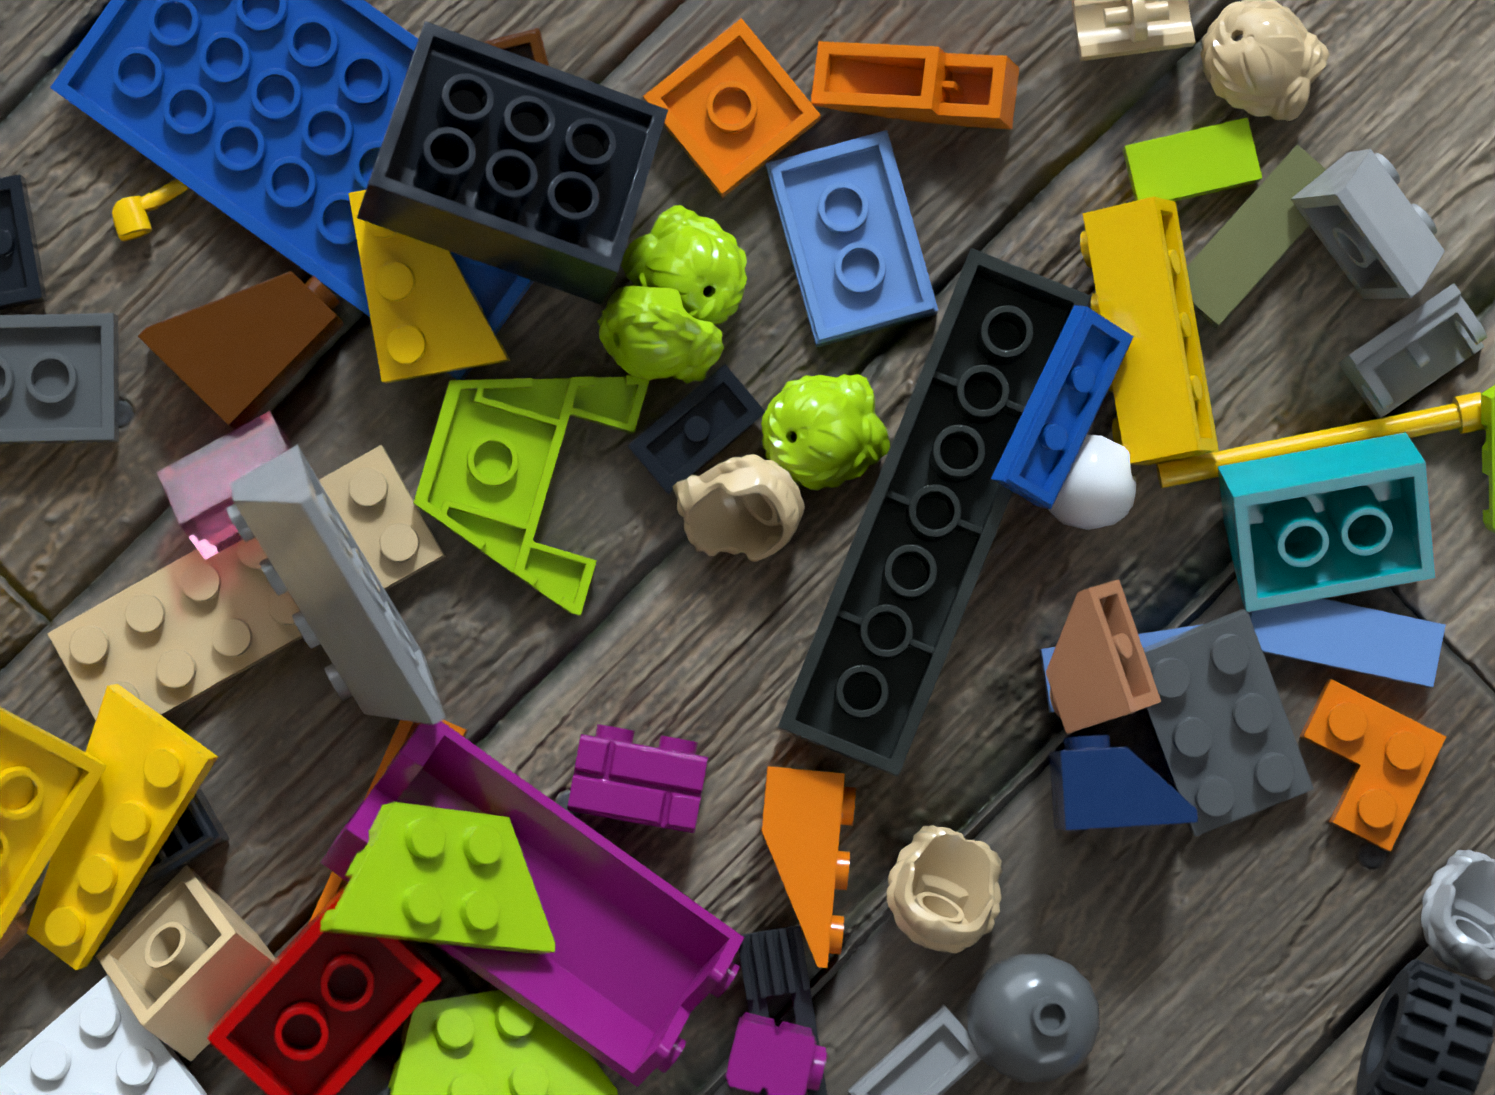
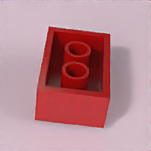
M346 885L337 892L212 1026L208 1033L207 1039L268 1095H336L441 981L440 972L405 940L321 931V921L326 911L336 908L347 887Z

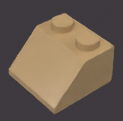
M187 865L96 955V958L142 1027L189 1061H192L210 1043L207 1036L212 1026L275 960V957L258 934Z

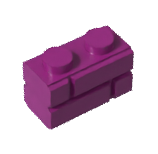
M597 724L595 736L581 734L567 811L695 833L709 757L696 755L698 742L660 735L658 748L634 744V730Z
M745 1012L742 1017H739L726 1072L728 1084L731 1087L759 1093L762 1088H767L768 1095H805L806 1088L818 1091L827 1058L826 1047L816 1045L815 1036L809 1027L785 1021L778 1027L775 1026L774 1019Z

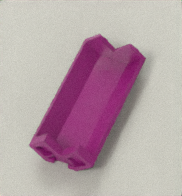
M442 721L436 724L420 723L320 861L321 864L349 883L350 879L345 875L356 854L367 846L369 830L382 805L394 802L509 817L555 941V952L533 954L434 944L636 1087L656 1068L662 1073H666L671 1068L686 1045V1041L679 1037V1034L690 1013L709 993L719 998L732 983L740 968L732 960L744 939L742 935Z

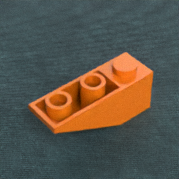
M768 766L762 833L817 967L827 968L829 954L841 955L844 916L832 915L834 890H847L850 852L838 851L840 825L853 826L856 788L844 787L845 773Z

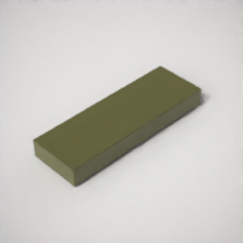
M1298 144L1187 266L1194 310L1214 328H1217L1309 226L1291 201V198L1326 169Z

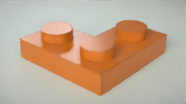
M1332 679L1326 681L1299 736L1356 765L1329 823L1385 851H1391L1446 736Z

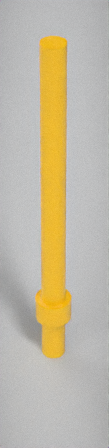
M1481 392L1453 397L1452 404L1157 463L1158 481L1162 489L1219 477L1217 466L1405 432L1409 438L1457 428L1460 434L1484 430L1485 428L1481 424Z

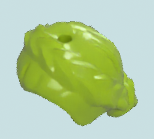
M682 205L672 206L661 213L650 233L636 238L628 245L620 264L625 271L626 277L633 282L634 286L676 289L682 297L683 307L688 314L695 319L710 321L715 326L725 322L729 316L737 311L742 301L747 281L745 271L747 257L745 251L738 247L736 238L723 231L720 225L713 219L700 217L694 211L687 210ZM711 285V292L708 295H704V288Z
M640 286L618 288L607 301L606 308L602 311V316L597 320L600 327L599 338L604 348L622 369L640 379L654 380L673 377L674 379L683 380L686 384L693 381H703L710 367L718 361L724 350L722 331L712 322L695 319L688 314L683 307L679 291L672 288Z
M844 374L837 378L824 375H805L800 380L788 381L782 391L769 403L762 417V445L765 450L766 459L776 462L790 473L795 483L804 485L809 489L818 491L824 487H838L846 480L858 478L866 471L869 465L878 463L882 457L888 454L890 449L887 428L875 414L873 389L868 379L859 374ZM793 431L797 435V440L795 442H793L791 439V434Z

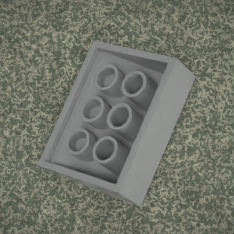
M296 445L232 481L230 488L235 504L226 508L229 517L245 542L256 537L268 557L259 562L277 595L280 596L287 591L291 594L300 609L299 612L292 615L293 620L308 646L312 649L321 644L329 656L332 664L324 669L340 698L345 701L353 696L365 715L427 724H436L445 719L446 717L425 655L300 447Z

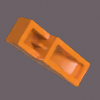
M818 41L811 103L817 107L892 119L1012 130L1019 67L1008 56L945 53L937 46Z

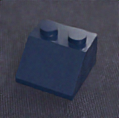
M1109 735L1064 738L1065 751L1049 752L1054 829L1078 830L1198 822L1197 809L1127 747L1110 748Z

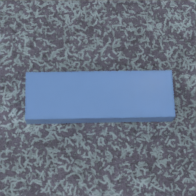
M1317 599L1249 612L1263 653L1427 688L1434 686L1445 624L1327 599Z

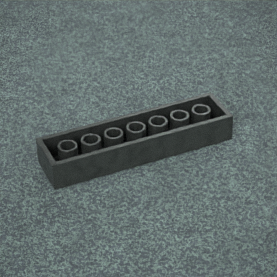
M970 249L777 729L893 776H899L1013 492L992 480L991 477L1074 305L1087 307L1091 295L976 249Z

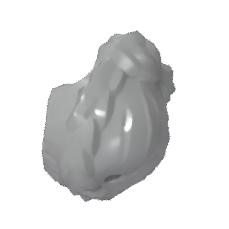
M1468 849L1457 850L1454 855L1449 857L1446 866L1434 873L1431 886L1425 891L1422 898L1421 923L1426 942L1434 951L1435 956L1453 971L1473 978L1478 977L1487 980L1495 976V859H1491L1486 854Z

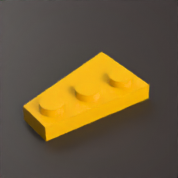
M366 190L348 193L381 381L383 383H391L511 361L500 340L497 339L478 299L466 282L451 251L358 219L357 215Z

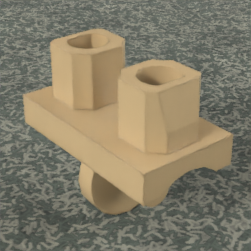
M1071 0L1080 61L1192 47L1195 44L1188 0Z

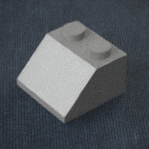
M1371 149L1347 152L1292 197L1291 201L1363 299L1412 298L1422 290L1445 250L1434 237L1437 233V228L1432 218L1417 204H1410L1397 186L1400 183V177L1394 166L1383 155L1379 153L1374 154Z

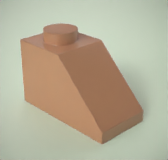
M1119 579L1077 593L1045 672L1051 687L1050 701L1055 713L1062 719L1066 734L1161 702Z

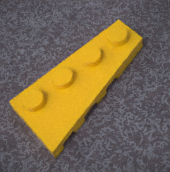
M119 684L107 685L86 749V753L96 757L107 767L50 859L27 930L29 936L75 970L88 966L218 758L213 752Z

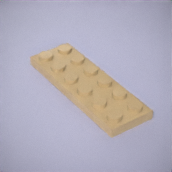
M382 445L319 480L385 591L446 557L419 508L413 505L414 499ZM233 528L47 633L95 720L107 685L119 684L164 717L303 638L292 617L300 609L289 591L278 596L270 585L259 563L268 557L256 537L245 542L237 529Z

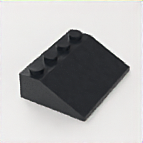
M425 21L357 218L601 305L619 271L668 109Z

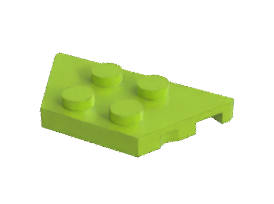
M398 802L382 805L369 830L367 846L356 854L345 875L350 881L336 908L327 910L321 921V931L533 954L555 952V941L510 818Z
M501 990L420 1003L405 1019L400 1038L402 1042L400 1056L394 1063L388 1088L391 1089L390 1095H618L616 1087L590 1053Z

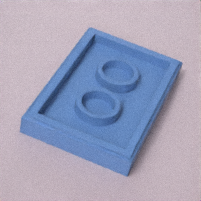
M887 130L765 163L816 347L938 314V307Z

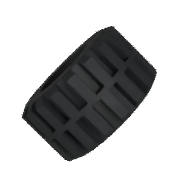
M1417 959L1409 962L1391 983L1374 1018L1359 1066L1356 1087L1357 1095H1474L1484 1072L1495 1032V993L1493 988Z

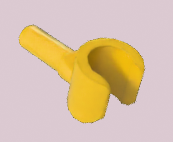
M174 179L151 194L148 193L143 197L130 196L117 201L112 210V217L119 239L121 241H129L150 233L152 227L147 212L158 209L161 205L190 188L178 179Z

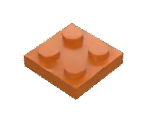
M742 18L643 96L644 101L668 109L663 126L722 198L821 120V114Z

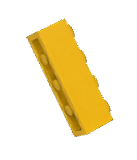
M1153 196L1082 213L1085 231H1082L1080 235V248L1086 265L1092 268L1096 293H1093L1091 296V310L1134 336L1109 387V391L1114 394L1117 417L1114 418L1112 423L1114 442L1124 446L1129 451L1130 465H1152L1219 451L1176 202Z

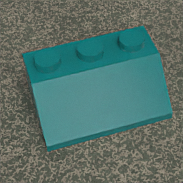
M1406 432L1217 466L1224 526L1245 611H1257L1435 578L1426 462Z

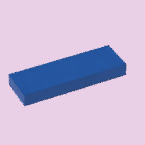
M1074 305L991 477L992 480L1038 507L1052 509L1134 336L1090 308Z

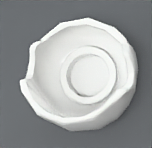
M1087 434L1052 509L1048 510L1064 525L1090 530L1116 524L1129 513L1134 504L1137 480L1131 474L1129 451L1124 446L1103 436Z

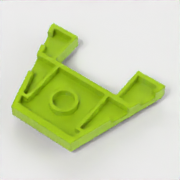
M632 375L625 377L590 376L557 379L450 380L413 505L570 614L581 616L597 560L536 543L533 538L569 416L633 434L650 380L636 378Z

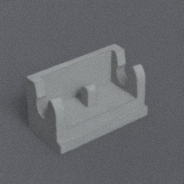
M1454 283L1338 363L1377 419L1382 418L1485 347L1482 341L1487 338V334Z

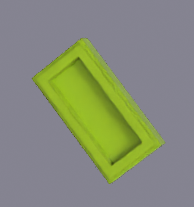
M1248 117L1125 145L1122 150L1135 201L1155 196L1176 202L1258 183L1262 180Z

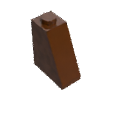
M290 271L148 326L138 337L229 426L239 432L329 341L344 323L333 312L340 303V300L314 275L304 284Z

